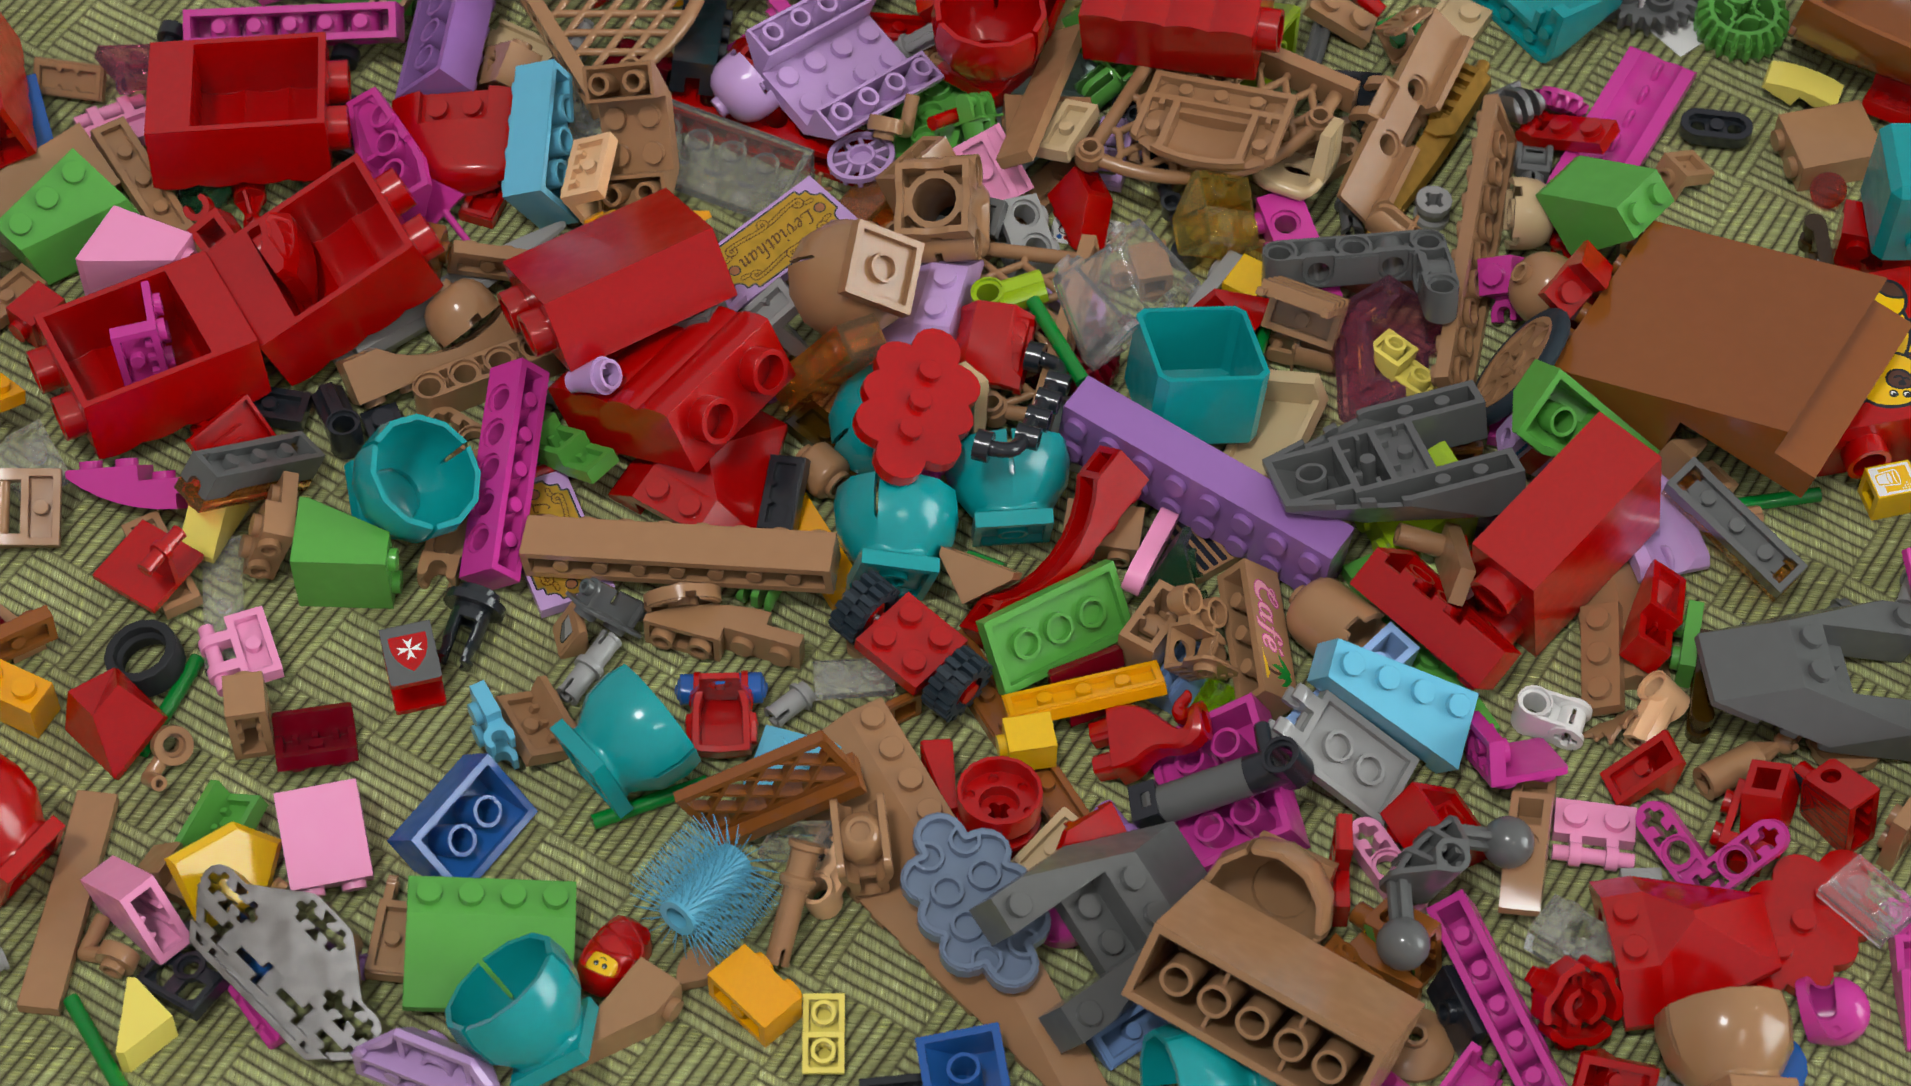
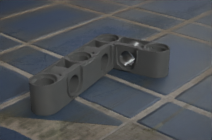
M1419 229L1278 240L1269 242L1263 247L1262 281L1264 278L1268 279L1269 277L1273 278L1274 276L1278 277L1281 275L1316 288L1412 281L1423 315L1428 321L1435 324H1447L1457 318L1459 279L1446 239L1439 231Z

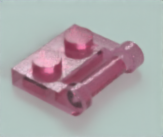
M150 44L97 46L94 58L115 81L116 90L120 95H132L135 91L147 90Z

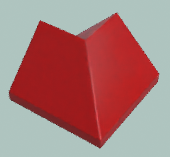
M115 667L67 692L65 730L116 780H120L150 742L154 734L169 718L124 673Z

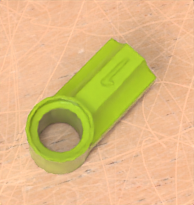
M1039 269L1001 281L994 277H982L972 285L970 290L972 302L984 300L1015 304L1022 309L1028 308L1026 302L1032 296H1039L1043 303L1049 301L1044 279Z

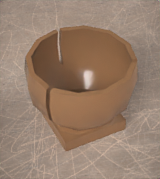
M860 218L857 220H831L800 240L789 261L792 263V265L788 266L789 295L803 322L825 338L843 341L867 340L895 322L899 317L905 318L911 315L925 243L881 227L873 221H866Z
M1264 830L1259 834V837L1223 851L1203 878L1205 881L1319 945L1328 936L1333 919L1334 890L1331 885L1339 863L1307 850L1296 842L1285 840Z
M1742 986L1697 993L1668 1004L1654 1017L1655 1039L1669 1073L1683 1086H1799L1798 1078L1781 1077L1794 1049L1793 1020L1781 990L1764 986Z

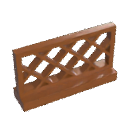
M822 730L673 792L675 803L695 821L697 819L701 825L703 824L707 832L709 830L715 841L716 836L713 831L715 832V825L720 842L724 844L718 826L726 843L727 821L730 844L735 846L738 829L736 847L744 845L746 841L747 843L829 809V800L837 799L841 804L867 793L859 758L853 752L845 754ZM817 747H821L819 753H805ZM775 765H783L782 769H768ZM796 766H810L809 769H795ZM737 781H746L745 784H732ZM759 781H774L772 785H757ZM701 796H710L708 800H694ZM722 797H737L736 800H721Z

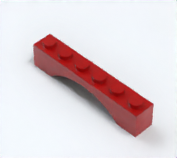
M1100 445L1077 474L1075 497L1070 517L1062 536L1049 556L1035 571L1020 582L1002 591L983 595L959 627L985 652L976 621L1077 573L1082 566L1086 565L1093 558L1095 550L1102 540L1115 530L1118 520L1126 509L1139 499L1141 490L1149 481L1146 475L1121 449Z

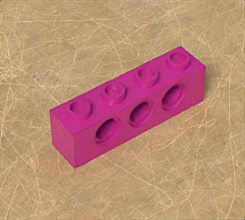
M1276 193L1256 198V213L1251 214L1255 233L1257 235L1262 234L1266 243H1263V247L1272 241L1319 237L1304 200L1298 201ZM1339 286L1319 288L1343 297ZM1345 315V318H1344V321H1343L1342 326L1345 325L1346 315Z

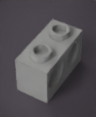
M1037 193L1004 200L1008 203L1009 207L998 240L994 239L995 242L1060 250L1059 243L1056 238H1052L1048 226L1049 216L1047 209L1044 205L1040 204ZM1015 217L1022 218L1027 225L1019 223ZM1001 258L1004 267L1020 261ZM1028 262L1036 269H1039L1042 274L1052 272L1056 266L1055 264ZM1021 269L1007 274V277L1011 278L1027 272Z

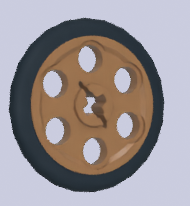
M1549 308L1535 315L1518 328L1490 359L1476 382V386L1486 402L1487 426L1499 422L1513 412V390L1535 359L1553 366L1555 365L1570 333L1571 322L1567 312L1559 308Z

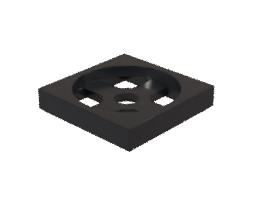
M187 921L184 925L190 932V921ZM215 936L214 939L218 941L220 937ZM190 943L182 950L193 947V945ZM198 950L185 954L179 951L162 965L157 964L152 959L136 976L158 1001L196 1022L230 986V983L219 972L208 967V961ZM241 950L238 954L250 964L252 960L248 952ZM192 963L199 965L195 973H184L187 965ZM167 965L173 969L174 975L162 987L159 985V978L164 966ZM198 982L205 986L195 999L185 1000L178 996L190 983Z

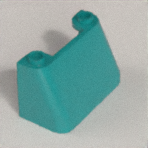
M1623 0L1472 1L1493 10L1492 20L1535 60L1540 63H1547L1561 56L1620 7Z

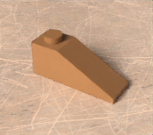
M640 957L599 1006L589 1060L569 1071L574 1073L658 1033L667 1021L669 1023L673 1022L679 1016L684 1006L681 982Z

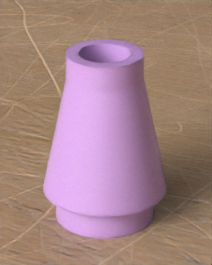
M605 356L597 357L572 372L568 371L565 375V385L571 393L582 392L609 395L622 382V370L619 364Z

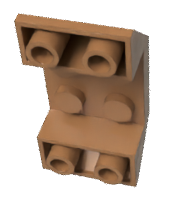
M654 60L582 67L586 104L598 103L601 133L611 131L618 139L605 199L598 200L599 212L603 211L605 213L612 209H620L664 188H667L674 194L680 166L672 95Z

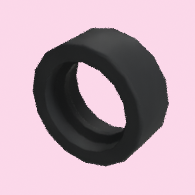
M154 619L139 620L126 625L114 634L106 646L104 662L107 671L114 667L118 668L149 698L165 692L177 682L184 672L186 655L184 647L166 623ZM161 644L166 646L159 662L150 669L140 673L125 672L127 662L140 649L149 645Z

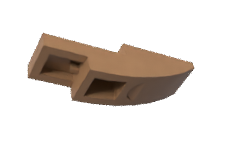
M686 605L647 613L643 619L645 642L651 643L659 649H673L685 652L701 660L711 659L720 662L726 649L742 657L752 656L770 661L776 666H790L800 669L805 658L804 635L773 627L772 612L733 605Z
M1557 777L1549 782H1536L1532 780L1517 783L1514 791L1512 790L1509 816L1520 818L1528 824L1533 832L1535 845L1531 857L1523 865L1512 869L1502 868L1498 913L1540 917L1557 790Z

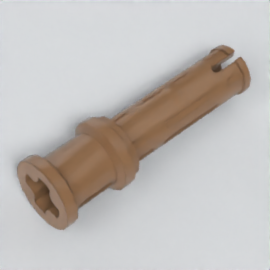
M789 838L788 841L791 850L784 872H780L779 876L780 884L783 885L782 896L780 897L765 955L772 965L778 966L780 963L782 967L790 966V958L807 892H811L816 886V880L813 877L819 854H824L826 848L823 845L797 838Z

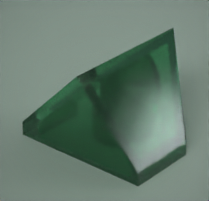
M1191 527L1183 528L1164 549L1146 585L1153 588L1158 580L1161 579L1175 587L1188 583L1195 584L1194 578L1203 577L1202 572L1199 573L1196 564V548H1186L1193 534ZM1201 590L1202 598H1208L1207 590Z

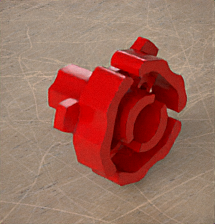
M1586 954L1581 955L1578 961L1566 955L1547 968L1533 965L1528 971L1524 980L1531 987V1015L1540 1021L1538 1031L1554 1041L1556 1049L1572 1050L1577 1045L1592 1047L1611 1035L1612 1027L1600 1018L1602 1015H1605L1613 1021L1619 1020L1623 1015L1624 995L1616 985L1615 979L1617 974L1612 963L1609 961L1600 963ZM1585 967L1590 969L1591 971L1587 972L1585 970ZM1583 1022L1589 1024L1588 1026L1581 1029V1024ZM1554 1024V1025H1556L1557 1027H1556V1029H1554V1028L1551 1027L1550 1025Z

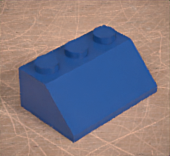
M488 753L464 754L387 842L409 867L421 876L481 878L538 810Z
M999 1022L915 1038L923 1086H1011Z

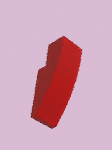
M1656 559L1650 563L1633 601L1619 652L1621 657L1648 674L1657 671L1671 656L1673 633L1683 623L1687 580Z

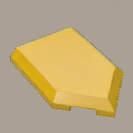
M232 821L164 858L196 921L197 885L200 883L203 873L209 867L218 864L227 865L242 874L252 885L271 887L282 841L277 837ZM226 879L220 880L218 884L222 888L221 892L232 897L238 903L237 906L243 909L249 907L238 897L240 895L234 893L227 886ZM207 912L206 922L211 927L218 925L219 923Z

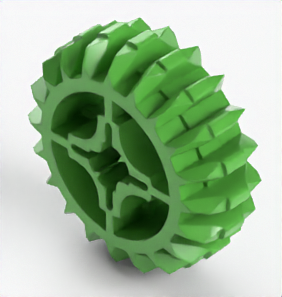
M1700 0L1694 13L1693 31L1697 32V41L1704 42L1705 51L1715 50L1716 58L1722 55L1727 56L1730 63L1734 59H1741L1744 65L1751 58L1759 63L1763 56L1771 58L1772 54L1775 51H1779L1790 28L1788 26L1790 11L1786 10L1785 0Z

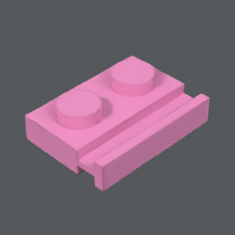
M997 123L952 149L955 155L979 154L983 167V185L989 191L990 197L1005 200L1018 197L1033 189L1034 186L1022 165L1007 169L1000 168L996 157L1006 134L1000 123Z

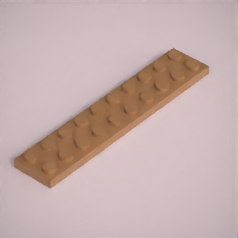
M1498 93L1484 95L1482 109L1477 111L1476 115L1478 131L1477 137H1474L1471 143L1473 159L1472 165H1468L1466 171L1468 187L1467 192L1462 194L1461 199L1463 215L1462 220H1458L1456 226L1457 248H1454L1451 253L1459 279L1458 313L1454 321L1442 324L1441 335L1436 337L1437 359L1436 364L1431 366L1430 377L1432 385L1437 388L1472 379L1475 384L1477 381L1491 298L1479 296L1477 259L1498 256L1503 230L1506 189H1510L1511 183L1508 181L1512 177L1514 152L1517 142Z

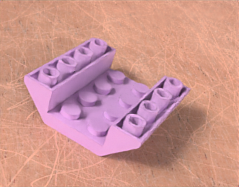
M802 0L747 29L745 32L754 67L764 79L765 90L767 92L772 90L780 107L805 135L838 140L868 123L869 114L882 115L904 103L906 94L918 95L943 81L945 76L923 51L909 58L902 54L869 15L876 0Z

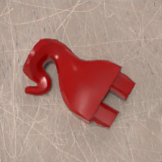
M1185 690L1174 702L1172 717L1177 724L1184 725L1181 728L1172 726L1154 712L1140 706L1118 705L1106 708V718L1088 724L1089 736L1096 749L1109 746L1110 752L1093 756L1092 766L1094 774L1101 782L1120 778L1125 785L1142 779L1154 764L1162 758L1187 755L1197 751L1213 738L1210 715L1203 700L1188 707L1192 700V693L1189 690Z

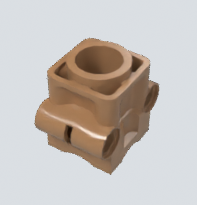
M980 155L913 158L895 163L896 208L894 232L925 243L921 264L940 261H979L981 257H984L990 247V193L983 185V167ZM954 206L948 216L942 220L935 221L940 212L947 207Z

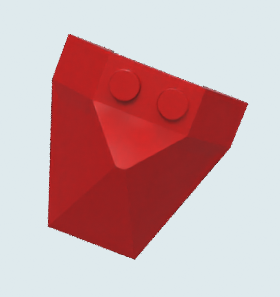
M760 410L697 473L637 458L628 465L608 496L639 515L647 509L672 523H707L715 526L733 527L745 525L756 528L770 455H781L789 427L786 423Z
M1635 876L1591 881L1588 884L1597 922H1604L1618 978L1617 987L1624 995L1621 1019L1625 1032L1654 1028V1017L1668 1004L1697 993L1726 987L1750 986L1782 969L1761 893Z

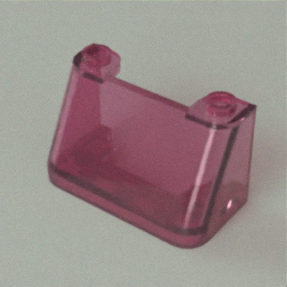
M1390 275L1385 276L1349 298L1350 303L1335 345L1339 419L1344 423L1356 418V411L1361 408L1407 397L1406 387L1396 380L1391 382L1374 364L1373 341L1390 328L1416 346L1419 351L1415 360L1428 369V356L1436 352V337L1441 335L1443 325L1428 321L1423 315L1415 291Z

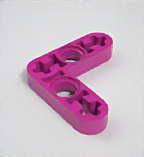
M1648 801L1639 807L1635 816L1638 830L1674 880L1680 883L1700 885L1697 880L1699 876L1702 879H1708L1718 873L1712 867L1716 863L1720 874L1728 879L1729 883L1725 885L1724 879H1718L1709 887L1733 890L1781 855L1790 843V832L1782 821L1762 819L1708 857L1681 818L1668 803ZM1649 811H1662L1665 815L1660 820L1666 831H1673L1676 828L1678 833L1666 837L1660 843L1658 838L1666 835L1658 826L1649 827L1647 823L1651 820ZM1764 828L1767 830L1776 829L1779 833L1775 837L1777 846L1764 845L1756 852L1762 858L1758 861L1754 850L1745 844V841L1749 839L1751 845L1757 844L1765 837L1762 831ZM1678 840L1685 842L1690 848V857L1684 864L1675 863L1670 856V848ZM1733 850H1740L1747 857V867L1739 874L1731 872L1726 863L1728 854Z

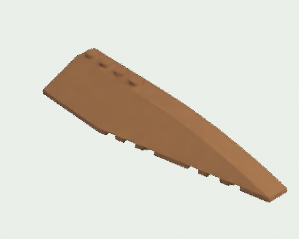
M882 697L846 712L822 731L833 742L842 747L841 750L845 754L853 752L859 758L867 793L841 803V805L851 807L853 813L859 811L869 812L868 804L876 800V793L884 792L894 869V876L889 881L890 890L886 893L858 897L854 896L851 893L850 887L847 886L845 889L846 893L857 904L861 903L871 913V918L882 929L886 928L899 941V946L909 956L913 955L925 967V972L971 1017L974 1015L983 1025L999 1022L1004 1046L1015 1056L1014 1060L1025 1071L1029 1070L1042 1082V1086H1108L1086 1043L1060 1053L1038 1017L1062 1001L1040 959L1038 977L1030 988L1017 994L1002 993L993 988L983 973L970 978L957 977L949 973L941 964L938 955L940 943L925 938L919 931L917 926L918 907L910 904L904 898L900 889L901 870L907 861L916 856L912 841L914 828L918 821L926 815L936 812L948 813L952 816L954 814ZM830 808L803 819L816 842L825 847L833 835Z

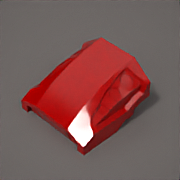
M268 212L257 220L261 233L255 236L252 241L275 274L307 310L319 302L317 267L313 246L306 232L290 213Z
M976 300L962 306L956 339L961 350L959 363L966 361L979 373L983 374L989 380V388L1010 390L1013 394L1021 395L1028 372L1023 370V360L1029 342L1034 339L1037 327L1035 316L1015 304Z

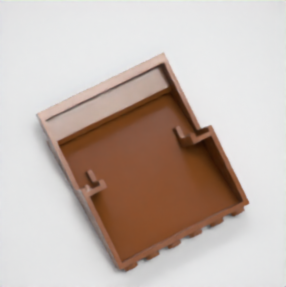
M1653 221L1644 233L1642 232L1636 239L1628 242L1625 248L1630 253L1627 257L1621 253L1613 263L1611 273L1613 277L1609 281L1608 287L1603 291L1592 294L1591 297L1596 299L1594 304L1591 305L1586 302L1574 320L1579 325L1575 330L1570 327L1566 344L1554 366L1561 368L1659 451L1669 442L1680 423H1683L1796 496L1802 498L1911 329V322L1874 300L1888 278Z

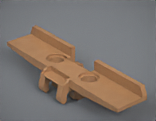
M1436 7L1433 8V13L1425 18L1403 56L1393 78L1388 75L1368 77L1364 89L1367 91L1377 90L1370 106H1355L1348 116V119L1353 122L1362 120L1365 123L1361 129L1363 137L1357 146L1337 197L1364 225L1375 201L1384 198L1394 204L1420 152L1416 145L1411 146L1419 128L1425 126L1428 120L1426 114L1441 110L1474 43L1471 37L1461 35ZM1409 82L1414 85L1416 90L1412 98L1408 92Z

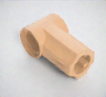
M1662 670L1651 672L1638 686L1637 695L1641 699L1637 707L1638 714L1629 722L1623 734L1624 739L1622 740L1632 750H1635L1664 729L1667 730L1670 722L1679 719L1690 705L1688 694Z
M833 835L825 848L824 854H821L817 862L813 877L816 880V886L811 892H807L804 904L810 914L820 920L831 919L840 912L843 906L842 894L847 887L838 878ZM827 890L822 898L813 900L818 892Z

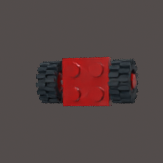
M875 570L862 574L859 581L856 579L852 583L851 589H846L842 594L844 595L842 600H838L835 604L837 608L830 614L829 626L912 696H915L924 688V694L921 696L922 702L946 722L954 721L958 715L961 716L965 712L967 706L970 707L974 703L973 700L976 696H980L982 693L981 689L989 682L988 678L992 675L991 670L993 666L967 646L968 639L910 592H907L899 600L900 596L898 595L900 591Z

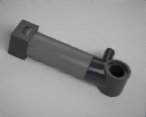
M1259 721L1253 726L1257 752L1161 785L1154 779H1150L1127 787L1132 823L1141 829L1172 821L1177 822L1279 787L1287 790H1298L1306 786L1314 774V764L1312 759L1294 739L1284 735L1272 739L1269 723Z

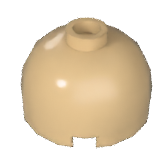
M1510 177L1508 182L1514 185V189H1506L1503 230L1511 231V240H1504L1506 250L1535 249L1544 245L1551 238L1554 229L1553 224L1535 196L1546 184L1538 179L1528 177Z

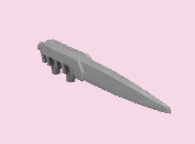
M556 222L504 245L520 249H532L556 237L565 229L566 222ZM450 273L440 278L441 281L448 278L451 283L462 278L474 279L487 288L498 281L496 279ZM432 296L422 304L406 310L392 324L374 334L368 335L353 350L332 360L335 364L339 360L368 348H378L391 352L426 332L428 329L424 319L425 308L434 297Z

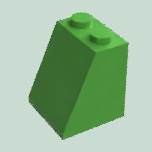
M1582 155L1575 157L1535 195L1571 256L1585 240H1589L1598 250L1636 239L1675 201L1657 169Z
M299 497L290 555V566L299 606L394 609L395 595L402 594L403 571L398 570L399 549L392 548L390 532L309 497Z

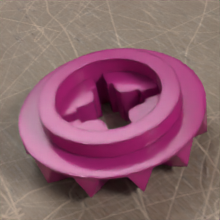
M1542 86V89H1534L1545 99V108L1553 112L1583 117L1589 108V105L1583 102L1584 98L1575 93L1551 86Z

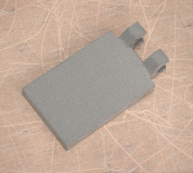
M1298 683L1296 688L1288 686L1281 700L1290 708L1301 711V714L1294 725L1283 716H1279L1277 721L1269 719L1268 723L1272 739L1283 735L1294 739L1313 761L1314 774L1311 780L1361 817L1374 818L1384 825L1385 821L1380 813L1403 791L1420 759L1329 690L1321 691L1317 696L1302 683Z

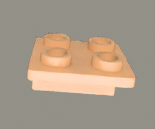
M611 131L573 140L560 199L583 225L584 219L599 212L598 200L605 199L618 144V139Z

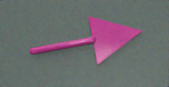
M431 179L432 191L425 219L427 222L438 224L445 217L462 241L471 240L450 213V210L465 194Z

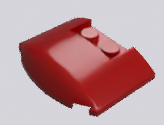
M489 85L488 90L423 95L421 91H417L392 101V109L427 158L431 179L465 194L464 197L485 193L501 187L498 182L503 180L505 176V149L508 146V118L512 107V87Z

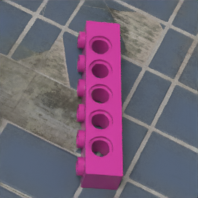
M396 1L183 10V40L326 32L328 46H334L337 43H348L351 45L405 43L404 7Z
M523 357L490 368L476 460L481 471L479 499L468 514L459 573L460 579L482 585L490 590L520 583L522 562L519 550L527 516L530 515L550 372Z
M1461 889L1426 908L1429 916L1441 923L1442 942L1514 1085L1568 1086L1542 1034L1538 1031V1026L1473 901Z

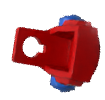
M744 670L741 673L694 672V674H680L677 685H675V694L680 705L690 706L691 713L686 715L684 722L685 733L701 758L726 759L752 755L753 747L758 745L759 723L757 714L751 711L753 704L763 703L768 691V683L765 677H763L762 672H748V670Z

